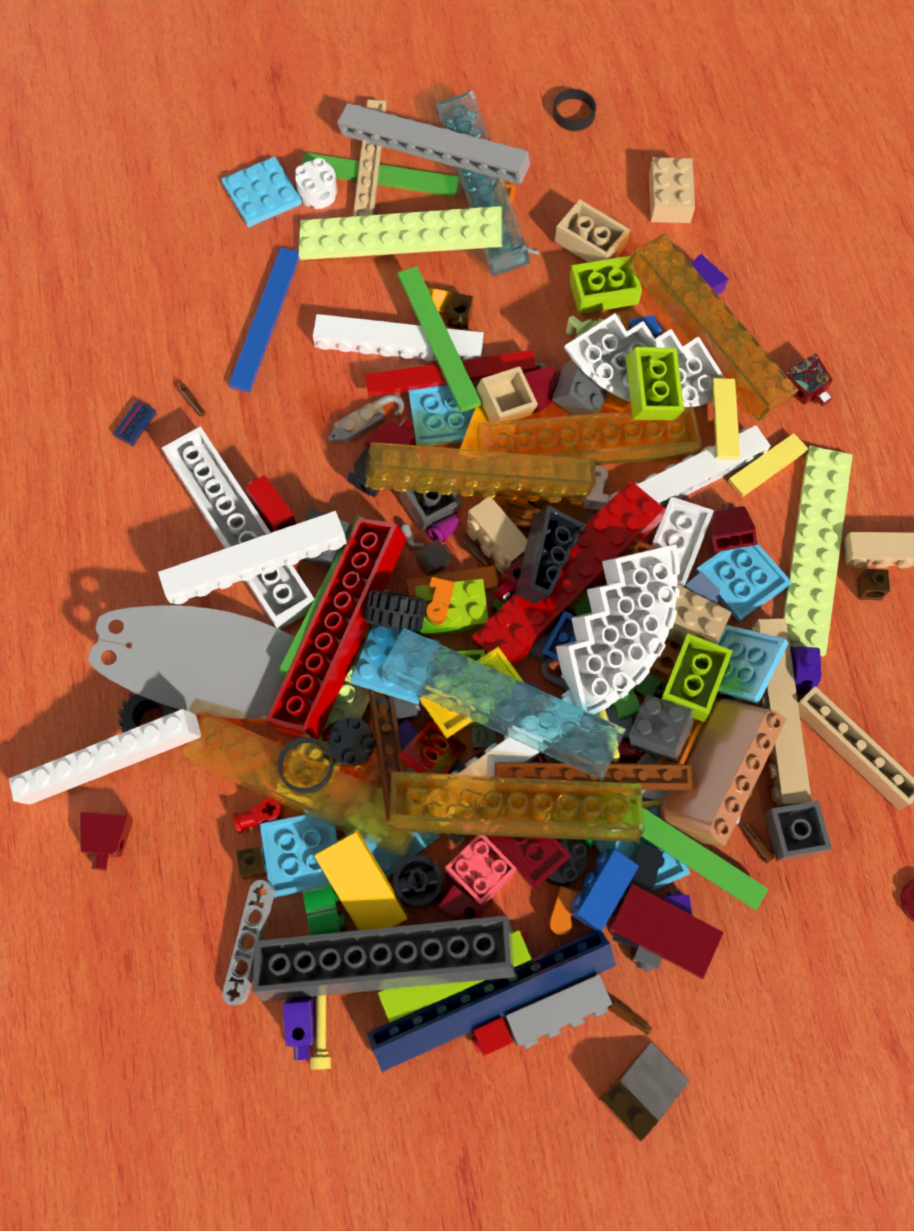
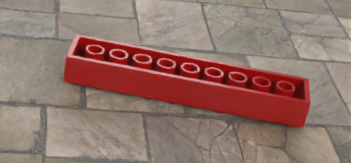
M630 480L586 524L584 530L578 536L579 540L576 546L572 548L569 554L568 562L564 564L561 570L562 573L551 595L536 604L516 595L512 596L472 636L474 646L478 650L485 649V655L499 647L513 668H515L530 653V649L556 627L563 612L570 613L588 595L587 589L595 588L605 578L602 561L629 554L663 520L665 508Z
M358 517L266 719V722L277 731L299 738L312 737L319 740L370 624L364 620L369 591L385 590L407 537L397 524Z

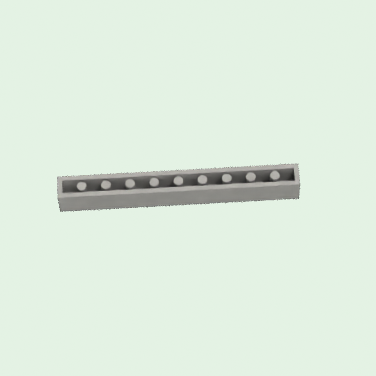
M347 103L337 122L342 136L360 141L364 140L371 144L517 184L522 183L530 166L528 151L522 148H514L503 143L491 142L484 138L472 137L465 133H457L447 128L442 129L431 124L416 122L413 119H405L394 114L367 109L360 105Z

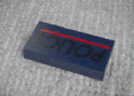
M137 401L113 433L114 437L133 447L156 416V410Z

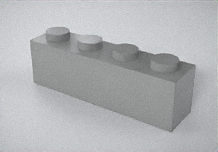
M597 975L505 1016L516 1046L523 1045L524 1049L538 1044L537 1038L546 1034L549 1039L562 1033L560 1027L570 1024V1027L573 1028L585 1023L583 1017L593 1013L594 1018L607 1013V1006L612 1005V1002L600 975Z

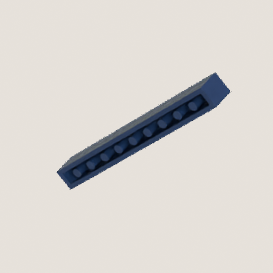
M592 931L514 967L515 977L484 980L367 1032L381 1071H386L617 966L611 944L602 931Z

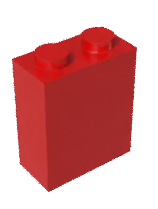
M265 475L260 478H254L245 486L251 504L271 533L296 525L293 513Z

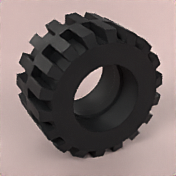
M372 590L368 594L364 620L370 624L391 629L420 631L423 626L427 602L415 596Z
M131 692L128 695L130 699L128 701L124 700L121 704L124 709H119L118 714L121 718L118 721L124 733L139 727L141 717L150 709H163V717L180 709L155 702L137 693L133 695Z

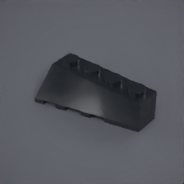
M550 506L533 515L515 595L533 604L549 597L562 573L561 570L564 564L570 558L569 554L572 548L576 546L579 540L578 536L586 525Z

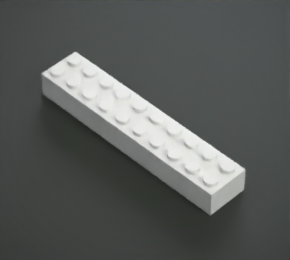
M201 426L162 447L171 467L224 549L271 533ZM292 565L278 567L274 572L255 575L253 579L245 581L274 627L280 630L305 616L314 601V597Z

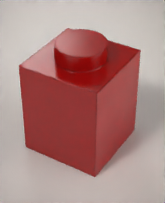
M503 1018L474 1030L475 1036L471 1038L476 1052L481 1051L483 1056L513 1043Z

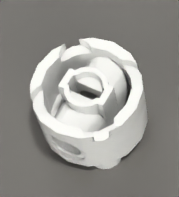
M316 158L296 168L297 191L301 202L305 206L309 207L311 205L314 206V209H321L334 202L337 194L336 174L334 169L324 159Z

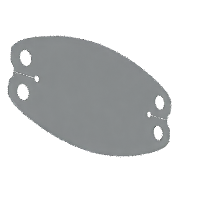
M179 605L131 607L113 610L98 618L96 631L100 640L91 647L88 660L95 670L103 676L155 702L207 716L263 719L268 717L285 678L281 675L280 667L295 637L266 623L222 610ZM112 620L123 622L124 629L121 633L113 634L109 631L108 625ZM126 643H131L132 647L127 648ZM110 650L116 654L115 663L112 665L102 663L101 655L104 651Z

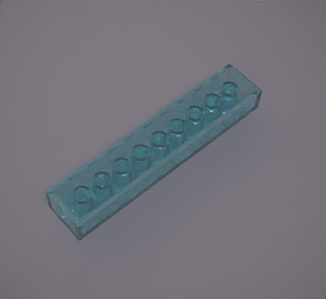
M474 91L436 103L443 129L447 128L457 133H465L472 137L484 138L490 141ZM456 167L469 208L502 207V247L482 248L491 276L530 264L528 249L504 180Z
M403 628L382 666L384 679L602 781L626 730L406 628Z

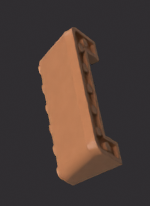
M729 699L716 700L684 763L691 764L693 789L669 790L659 809L660 819L697 843L725 846L785 724L786 718L773 710Z

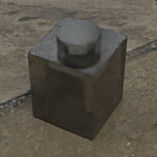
M439 539L416 552V562L426 576L435 575L451 565L452 553L446 544L442 545Z

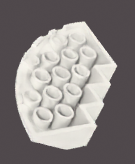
M613 314L564 346L572 360L586 375L610 393L629 402L631 401L626 357L635 347L677 348L684 409L712 402L713 378L725 379L699 336L682 347L672 329L654 339L644 321L626 331L616 314Z
M676 544L602 561L607 584L587 589L592 613L571 618L576 641L556 646L561 671L582 717L598 713L610 707L618 699L628 695V692L635 685L643 681L650 672L649 669L656 658L660 657L665 647L664 642L668 636L669 629L673 628L677 613L675 605L680 589H677V574H680Z

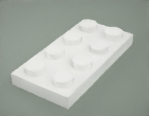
M671 497L652 545L662 548L676 544L680 574H677L678 585L684 587L714 510Z

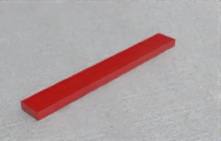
M532 350L461 360L471 381L481 380L482 378L517 367H521L523 373L536 370ZM438 364L365 374L368 397L448 385Z

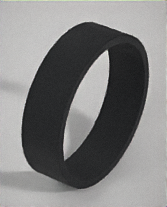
M568 89L556 97L553 117L560 127L570 131H580L588 128L593 123L596 113V102L588 92L580 89ZM577 99L587 103L593 113L584 120L572 121L562 117L557 111V106L565 100Z
M300 737L289 742L282 749L277 764L279 775L284 784L292 791L302 794L314 793L322 789L331 779L334 768L333 759L327 746L320 740L312 737ZM304 743L318 745L325 750L330 760L329 770L325 778L317 785L308 788H300L290 784L282 773V763L286 754L293 747Z

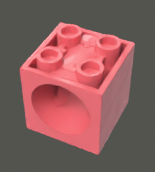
M481 832L445 867V875L458 889L483 907L514 876L517 868Z

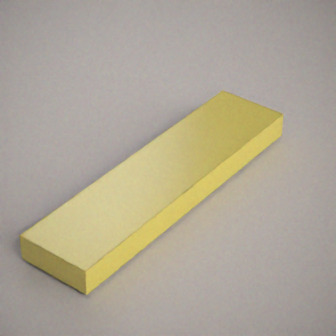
M713 378L712 394L716 459H739L735 379Z
M793 433L729 478L728 483L742 498L806 453L808 448Z

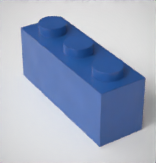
M606 849L599 854L596 860L597 866L593 872L586 876L583 882L584 888L571 902L572 908L569 914L592 930H603L639 865L616 849Z

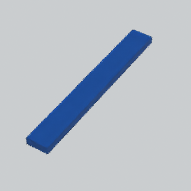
M282 247L279 250L231 377L229 386L232 389L249 393L252 390L299 263V251Z

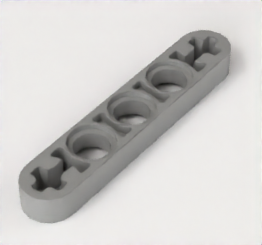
M265 880L255 881L249 889L223 988V999L229 1005H241L249 996L253 981L255 941H261L264 938L275 895L274 886ZM263 888L267 890L266 895L259 894L258 889ZM254 901L264 903V906L254 905ZM257 909L261 913V919L257 924H253L250 920V915ZM247 935H252L255 940L254 945L248 950L244 947V939ZM242 960L246 961L248 965V970L244 975H240L237 971V965ZM234 978L244 979V983L234 982ZM237 989L240 992V996L235 997L232 995V990Z

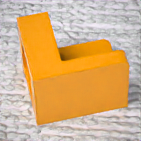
M428 288L437 310L448 313L452 292Z

